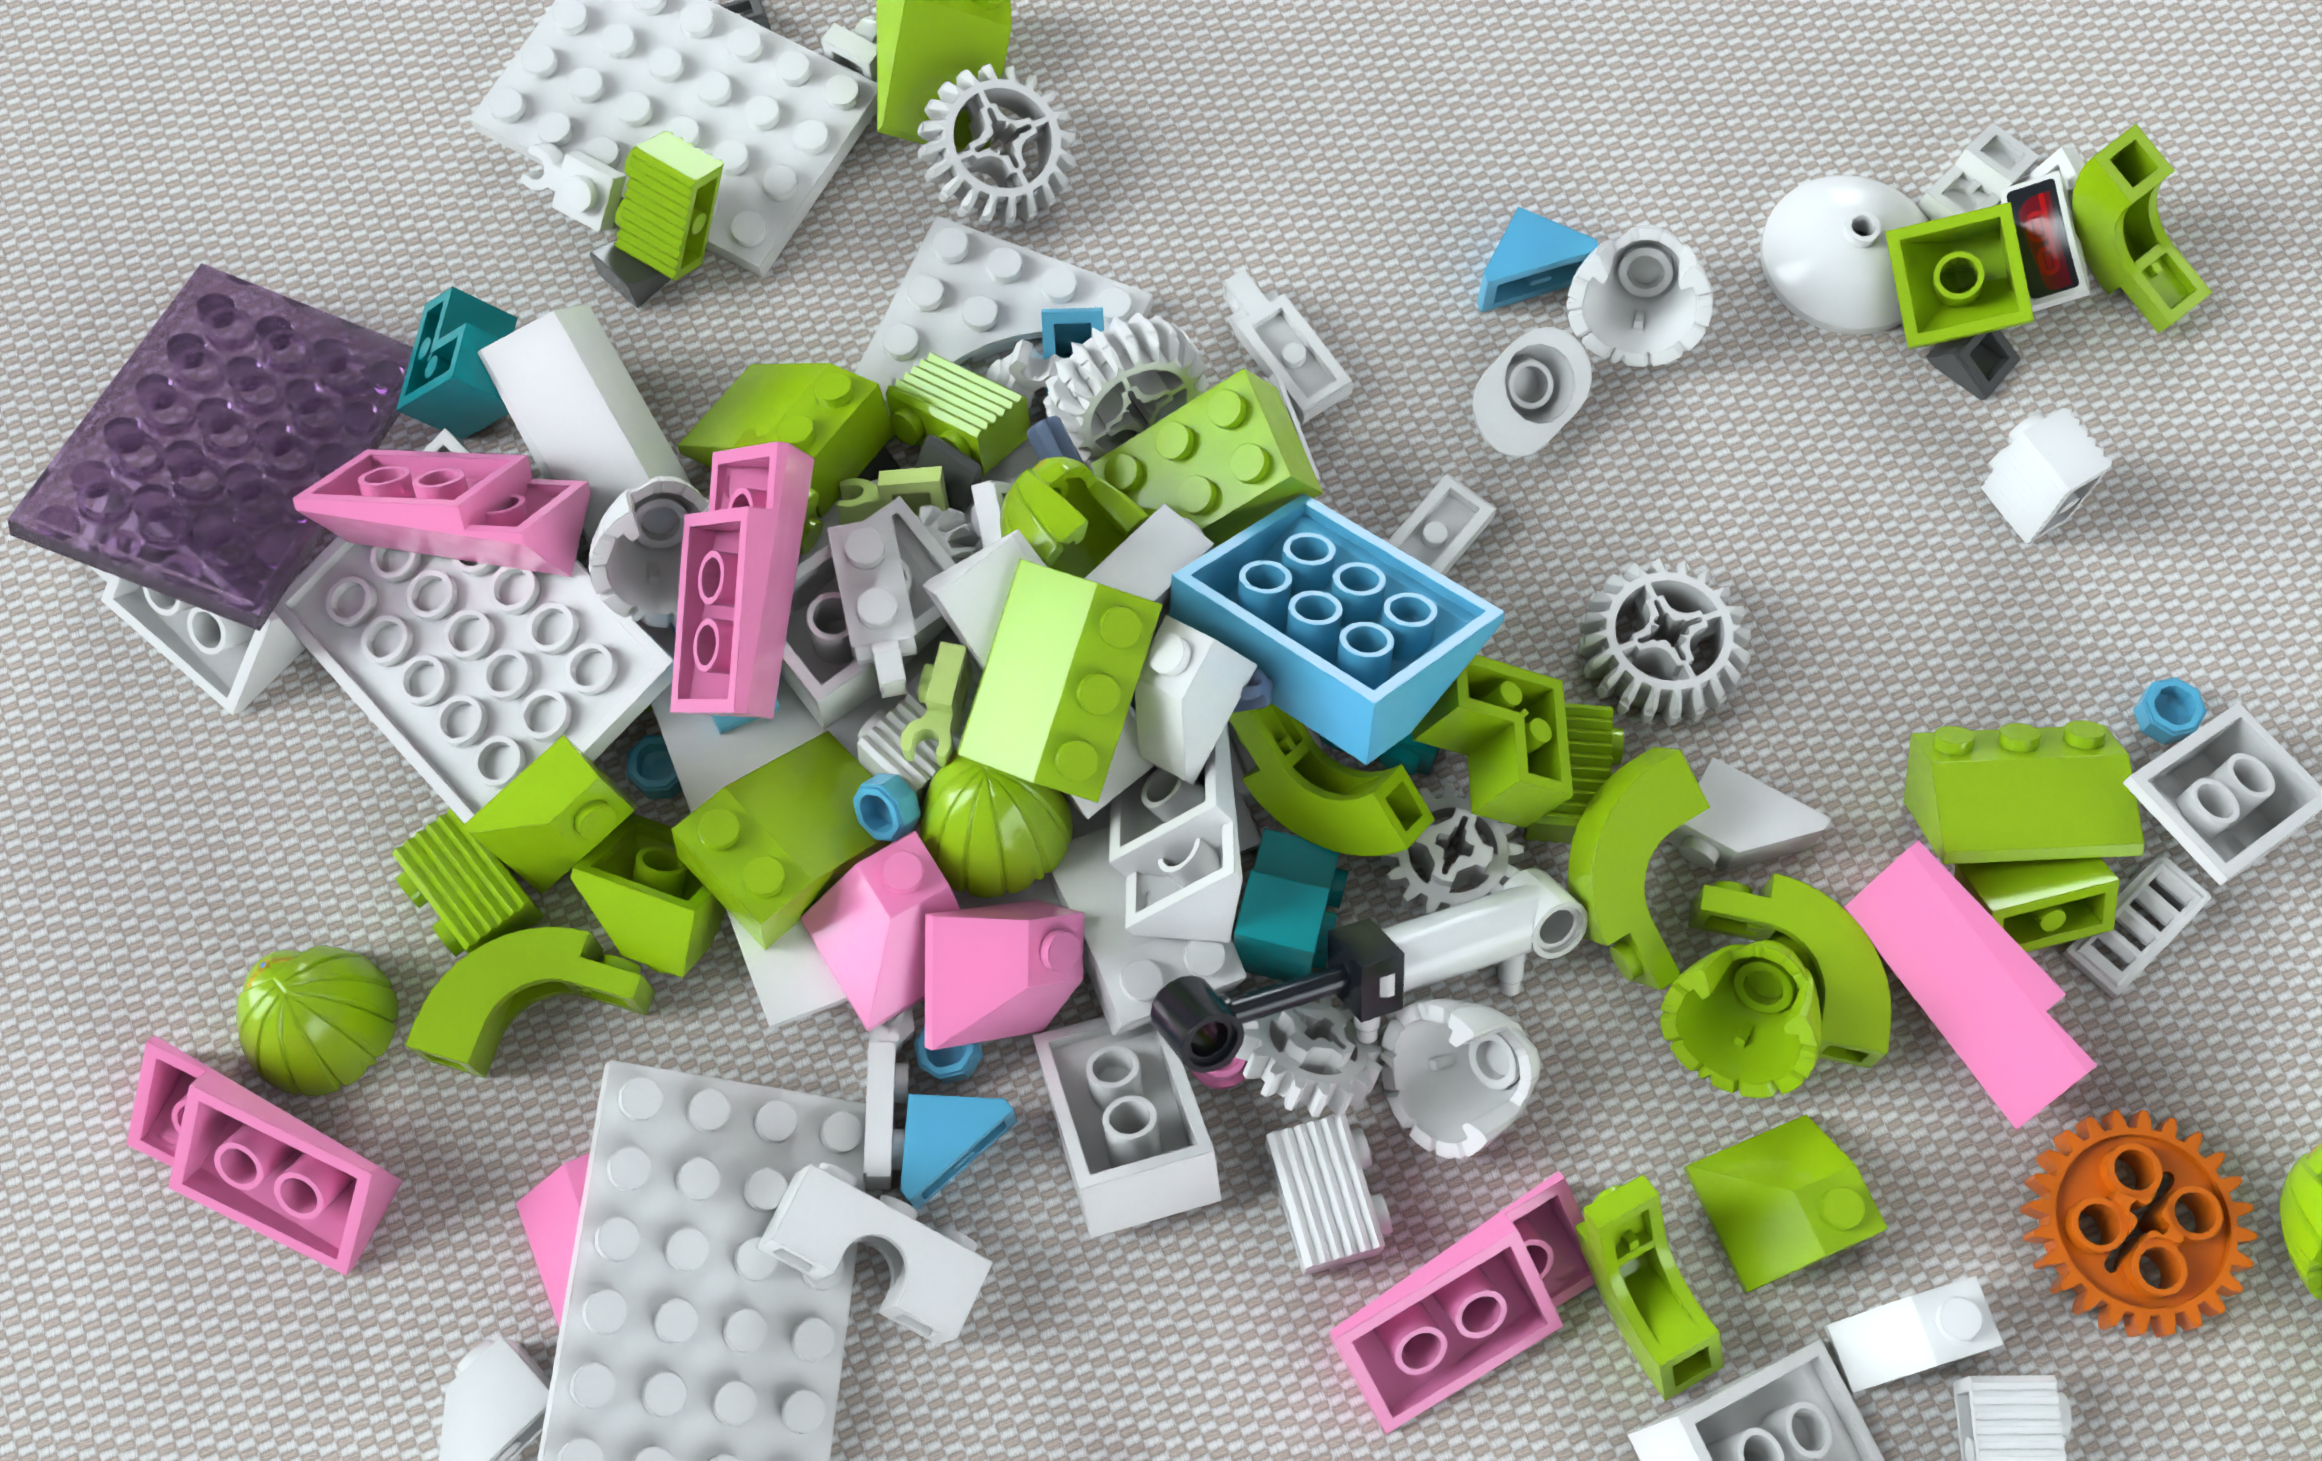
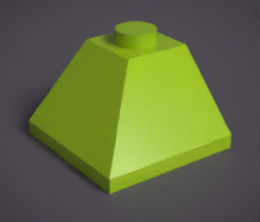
M2010 202L1885 231L1908 350L2034 323Z
M563 734L470 818L463 827L471 836L543 894L639 806Z
M632 813L572 867L571 880L623 957L646 964L653 971L673 974L683 978L711 947L726 913V908L678 858L671 831L673 827Z
M1807 1114L1684 1167L1688 1179L1745 1294L1862 1244L1888 1229L1855 1163Z

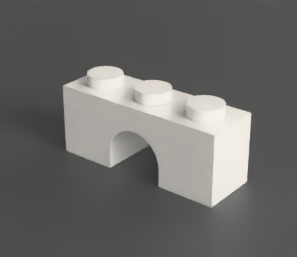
M822 1162L818 1168L813 1164H809L795 1173L757 1249L818 1281L835 1272L844 1252L851 1243L870 1245L884 1256L891 1275L888 1293L878 1313L937 1345L957 1339L993 1263L975 1253L978 1247L977 1243L968 1236L953 1229L943 1227L937 1232L916 1221L918 1212L912 1206L897 1198L881 1195L878 1200L855 1188L858 1179L836 1165Z

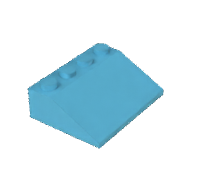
M1304 493L1171 576L1170 617L1216 639L1257 664V668L1262 669L1266 676L1271 677L1273 680L1274 689L1271 691V703L1365 765L1375 760L1415 729L1503 623L1505 611Z

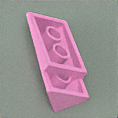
M776 441L713 452L709 511L684 514L671 713L773 719L815 460V458L790 443Z
M367 449L292 499L296 511L349 543L572 577L591 491L588 481L533 479L528 455Z
M1919 840L1911 845L1844 906V909L1862 927L1875 949L2016 1130L2097 1066L2088 1054L2047 1012L2066 993Z
M156 1035L146 1042L126 1145L172 1167L169 1189L347 1276L355 1267L403 1180Z
M1559 1171L1329 1331L1331 1342L1386 1434L1562 1328L1564 1325L1556 1308L1595 1284L1585 1261L1575 1229L1576 1225L1585 1220L1565 1177Z

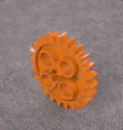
M2113 1110L2102 1116L2101 1126L2090 1116L2075 1124L2077 1135L2068 1129L2056 1135L2053 1141L2059 1152L2047 1149L2037 1155L2035 1160L2048 1174L2036 1173L2025 1179L2024 1184L2030 1190L2040 1195V1199L2020 1206V1212L2029 1217L2039 1219V1227L2022 1236L2026 1242L2044 1244L2046 1253L2033 1263L2034 1268L2047 1269L2054 1267L2059 1274L2049 1291L2053 1295L2068 1289H2072L2077 1293L2072 1307V1313L2075 1315L2098 1307V1328L2102 1330L2115 1327L2123 1317L2127 1337L2134 1338L2146 1334L2150 1324L2156 1337L2161 1338L2175 1334L2176 1323L2184 1331L2203 1326L2200 1312L2207 1317L2222 1314L2226 1309L2219 1295L2230 1297L2241 1293L2244 1289L2229 1272H2242L2253 1268L2254 1262L2246 1255L2237 1251L2238 1245L2257 1240V1233L2238 1226L2237 1221L2238 1217L2254 1210L2253 1204L2232 1201L2229 1193L2236 1189L2243 1180L2241 1176L2221 1178L2216 1172L2226 1156L2222 1151L2205 1158L2198 1153L2203 1134L2199 1131L2179 1140L2176 1138L2177 1122L2175 1118L2170 1117L2160 1122L2152 1130L2148 1111L2141 1110L2133 1114L2126 1124L2120 1111ZM2116 1159L2127 1163L2133 1169L2136 1176V1187L2134 1190L2124 1186L2118 1180L2114 1165ZM2163 1174H2166L2170 1178V1185L2163 1196L2158 1197L2149 1209L2144 1212L2138 1222V1228L2144 1234L2124 1243L2113 1265V1272H2108L2104 1266L2106 1259L2112 1250L2124 1242L2137 1224L2138 1219L2132 1212L2151 1203L2157 1194L2156 1191L2161 1184ZM2177 1201L2186 1205L2192 1211L2196 1226L2193 1233L2184 1229L2179 1224L2175 1216ZM2080 1213L2092 1216L2101 1229L2099 1245L2088 1241L2082 1235L2079 1228ZM2141 1255L2150 1258L2157 1265L2161 1278L2158 1288L2149 1285L2143 1279L2139 1271Z

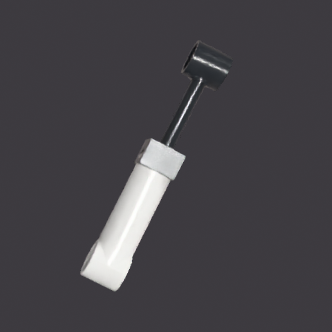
M1537 868L1525 869L1513 875L1504 884L1500 892L1380 929L1371 918L1329 930L1328 968L1229 999L1225 994L1218 995L1201 977L1194 975L1179 977L1169 982L1158 992L1152 1003L1150 1016L1153 1026L1183 1064L1191 1071L1198 1073L1213 1072L1225 1066L1236 1056L1244 1038L1242 1024L1334 994L1354 1014V1025L1357 1028L1356 1038L1363 1044H1372L1378 1039L1381 1016L1403 1009L1404 993L1498 963L1497 977L1500 980V992L1508 997L1517 995L1520 992L1521 981L1524 978L1525 954L1534 951L1540 957L1552 959L1569 953L1579 944L1586 933L1589 922L1588 913L1580 902L1545 871Z

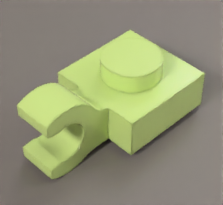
M942 466L879 471L877 486L871 481L862 478L840 481L842 500L837 501L836 505L841 525L864 521L899 496L917 517L920 507L925 505L937 506L942 512L949 508Z
M940 641L935 664L926 663L924 665L919 682L918 700L920 703L926 704L927 711L922 717L910 722L901 734L900 745L905 760L913 761L917 745L927 739L935 740L939 743L936 748L938 766H946L954 753L953 734L954 732L958 733L973 676L967 646Z

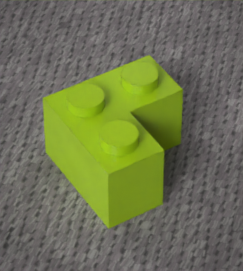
M1476 654L1413 730L1414 741L1467 755L1471 814L1526 828L1573 797L1563 680Z

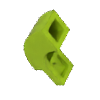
M2136 123L2095 154L2084 165L2074 186L2072 214L2075 232L2082 243L2084 257L2100 285L2108 295L2121 287L2157 333H2160L2209 296L2212 291L2174 246L2161 224L2157 209V194L2161 183L2175 170Z
M1272 703L1266 708L1231 714L1229 721L1236 730L1239 741L1248 750L1256 763V766L1242 778V781L1267 812L1287 829L1303 839L1323 848L1348 855L1382 856L1407 850L1435 820L1402 764L1378 772L1360 771L1342 765L1328 756L1315 743L1304 724Z
M1642 1174L1624 1185H1614L1602 1191L1591 1204L1583 1208L1585 1221L1575 1226L1579 1244L1594 1282L1614 1322L1650 1381L1662 1398L1667 1401L1724 1367L1720 1333L1698 1304L1676 1265L1666 1238L1660 1194L1646 1176Z

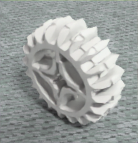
M991 64L982 66L978 79L968 69L961 71L956 78L957 86L949 81L941 85L938 90L940 100L931 99L924 109L930 120L922 121L918 127V135L928 141V143L919 148L917 152L918 159L926 162H935L924 174L925 182L934 183L942 180L945 186L938 194L939 202L944 203L952 195L956 196L961 200L956 211L958 217H965L972 207L977 208V218L980 226L988 225L995 211L1003 227L1011 226L1015 222L1017 213L1027 222L1034 219L1037 215V206L1047 210L1055 203L1056 198L1053 191L1062 192L1069 183V179L1063 171L1070 170L1075 165L1076 157L1064 149L1070 147L1075 142L1076 133L1059 129L1069 118V110L1060 109L1054 112L1051 110L1049 105L1056 97L1055 90L1045 91L1042 96L1038 95L1033 90L1037 85L1036 75H1029L1023 84L1016 82L1017 74L1014 65L1011 67L1007 66L1002 72L1000 79L997 78ZM997 106L1012 111L1013 113L1018 115L1021 118V120H1012L1007 118L1001 113ZM967 110L971 119L968 127L973 141L963 151L957 153L954 144V124L956 117ZM991 137H994V144L998 139L1004 145L1013 141L1003 155H1000V148L996 153L990 147L982 150ZM1036 139L1039 151V164L1034 180L1028 183L1023 173L1026 164L1023 160L1022 150L1029 142ZM971 172H985L993 178L997 187L980 181Z
M1136 313L1127 324L1114 317L1109 329L1102 332L1092 327L1091 338L1083 344L1071 342L1073 354L1070 358L1056 360L1058 375L1045 381L1049 392L1043 403L1046 408V415L1048 417L1056 415L1061 419L1082 461L1089 463L1092 467L1091 463L1200 396L1208 388L1209 383L1206 379V366L1202 361L1203 357L1184 330L1179 329L1176 324L1164 321L1159 315L1149 320Z
M1659 557L1651 562L1648 573L1634 562L1627 567L1624 579L1612 574L1604 583V592L1596 591L1590 597L1587 605L1590 612L1583 614L1579 624L1580 632L1586 636L1582 637L1579 641L1578 653L1580 656L1590 658L1583 670L1585 678H1604L1597 689L1599 699L1609 697L1614 693L1620 697L1616 708L1619 715L1628 712L1631 705L1641 708L1640 720L1643 725L1651 722L1655 712H1661L1668 727L1677 724L1681 717V711L1694 723L1704 715L1706 711L1705 706L1714 711L1718 710L1727 699L1725 692L1731 693L1737 690L1742 682L1739 672L1744 671L1750 662V652L1745 650L1744 647L1748 645L1751 639V629L1738 625L1745 615L1744 606H1726L1725 603L1731 595L1730 585L1712 590L1708 586L1711 579L1710 571L1706 570L1700 573L1697 579L1687 575L1688 567L1685 560L1677 563L1674 572H1667ZM1634 610L1638 617L1635 624L1638 632L1631 635L1629 642L1619 645L1616 637V622L1624 614ZM1708 640L1711 648V666L1703 673L1695 676L1691 668V664L1694 661L1691 652L1696 650L1699 642ZM1642 671L1651 672V673H1653L1654 675H1656L1658 678L1649 676V675L1643 673Z

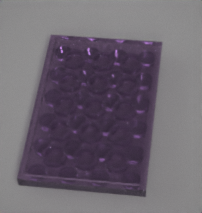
M201 263L7 519L10 535L260 631L326 530L323 526L296 511L292 498L365 450L378 449L400 415V412L396 411L413 346Z

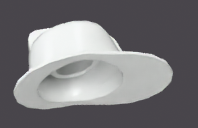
M1554 327L1531 329L1511 343L1485 370L1475 386L1472 407L1475 425L1483 440L1496 452L1513 458L1533 455L1543 448L1578 412L1588 397L1592 382L1590 359L1583 345L1569 332Z

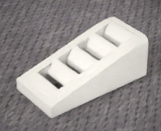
M2157 854L2137 871L2118 892L2115 920L2143 944L2141 949L2136 948L2114 928L2112 931L2074 940L2061 954L2106 994L2115 999L2211 899V895L2163 854ZM2134 900L2159 921L2162 926L2159 929L2155 928L2129 904ZM2097 938L2127 963L2121 970L2091 945Z

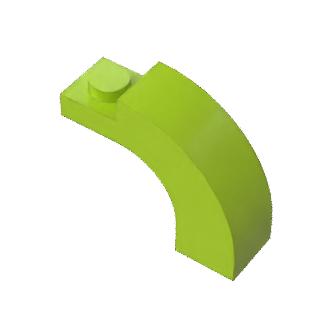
M1653 747L1619 768L1603 783L1586 806L1578 822L1572 840L1568 864L1569 893L1583 905L1588 913L1589 922L1583 939L1605 946L1615 943V945L1610 947V954L1622 975L1629 981H1635L1658 990H1662L1672 984L1681 973L1653 922L1646 904L1644 885L1647 867L1653 852L1670 832L1711 808L1681 749Z
M1776 873L1763 886L1759 895L1752 894V889L1749 886L1738 882L1717 881L1712 885H1703L1691 903L1688 927L1753 941L1771 940L1782 943L1798 956L1805 968L1809 969L1817 989L1821 1013L1822 1038L1819 1058L1871 1068L1888 1054L1892 1008L1887 976L1873 943L1862 927L1843 907L1814 887L1794 878Z
M537 927L503 935L478 947L458 961L443 975L424 1001L405 1046L425 1061L486 1079L504 1032L522 1011L534 1003L554 996L573 995L647 1016L656 991L640 974L642 968L638 964L609 954H605L600 963L599 961L604 949L588 931L565 927Z

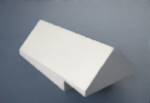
M589 303L553 310L477 352L543 478L589 482L591 494L582 532L590 547L602 517L625 490L629 488L637 489L656 476H674L692 485Z
M121 459L110 462L77 557L107 582L101 598L104 604L231 715L242 712L306 649L305 646L280 617Z
M1019 529L930 578L923 585V588L960 643L967 646L968 655L981 674L983 673L1019 559L1046 566ZM1131 705L1099 802L1096 803L1062 792L1068 803L1087 819L1155 766L1154 763L1139 756L1136 712Z
M1227 724L1194 785L1155 765L1111 800L1109 863L1126 877L1125 929L1134 936L1230 943L1243 878Z

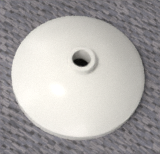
M1835 175L1814 179L1789 192L1779 201L1769 216L1760 244L1763 273L1779 301L1793 314L1811 325L1830 332L1848 335H1865L1886 331L1903 322L1885 231L1929 220L1911 199L1882 182L1851 175ZM1853 229L1862 231L1868 236H1860Z

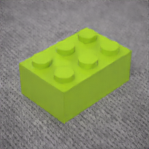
M1245 368L1091 463L1097 477L1108 482L1135 502L1148 515V518L1165 503L1181 517L1192 520L1199 526L1204 536L1214 543L1212 549L1303 493L1313 499L1323 494L1277 387Z

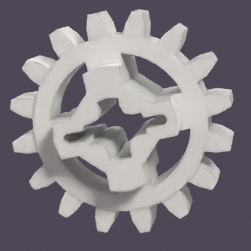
M1446 783L1442 798L1435 799L1426 787L1420 789L1419 793L1435 819L1453 818L1435 826L1430 824L1407 850L1380 856L1381 864L1396 866L1387 874L1385 881L1387 888L1404 886L1406 889L1400 906L1406 910L1416 902H1420L1425 905L1424 916L1500 892L1503 887L1502 885L1513 875L1521 872L1510 864L1521 860L1524 846L1508 843L1515 835L1518 826L1504 822L1499 823V821L1471 814L1470 791L1465 799L1456 797L1453 783ZM1474 826L1484 833L1491 846L1482 843ZM1458 835L1461 837L1457 848L1460 850L1455 863H1451L1448 873L1443 874L1444 853L1448 846H1452L1455 836ZM1411 862L1421 865L1429 881L1428 884L1417 875ZM1467 883L1478 886L1469 891L1450 893V890Z
M1325 997L1320 999L1319 1003L1309 1002L1242 1024L1244 1029L1243 1043L1235 1057L1248 1061L1242 1073L1245 1078H1261L1265 1082L1260 1094L1268 1097L1277 1093L1285 1098V1109L1292 1111L1299 1102L1307 1104L1312 1117H1319L1324 1106L1328 1105L1337 1116H1343L1349 1104L1360 1108L1368 1093H1371L1382 1069V1066L1377 1063L1382 1049L1381 1046L1375 1044L1361 1043L1356 1038L1357 1028L1351 1023L1354 1014L1349 1009L1340 1011L1334 1008L1331 997Z

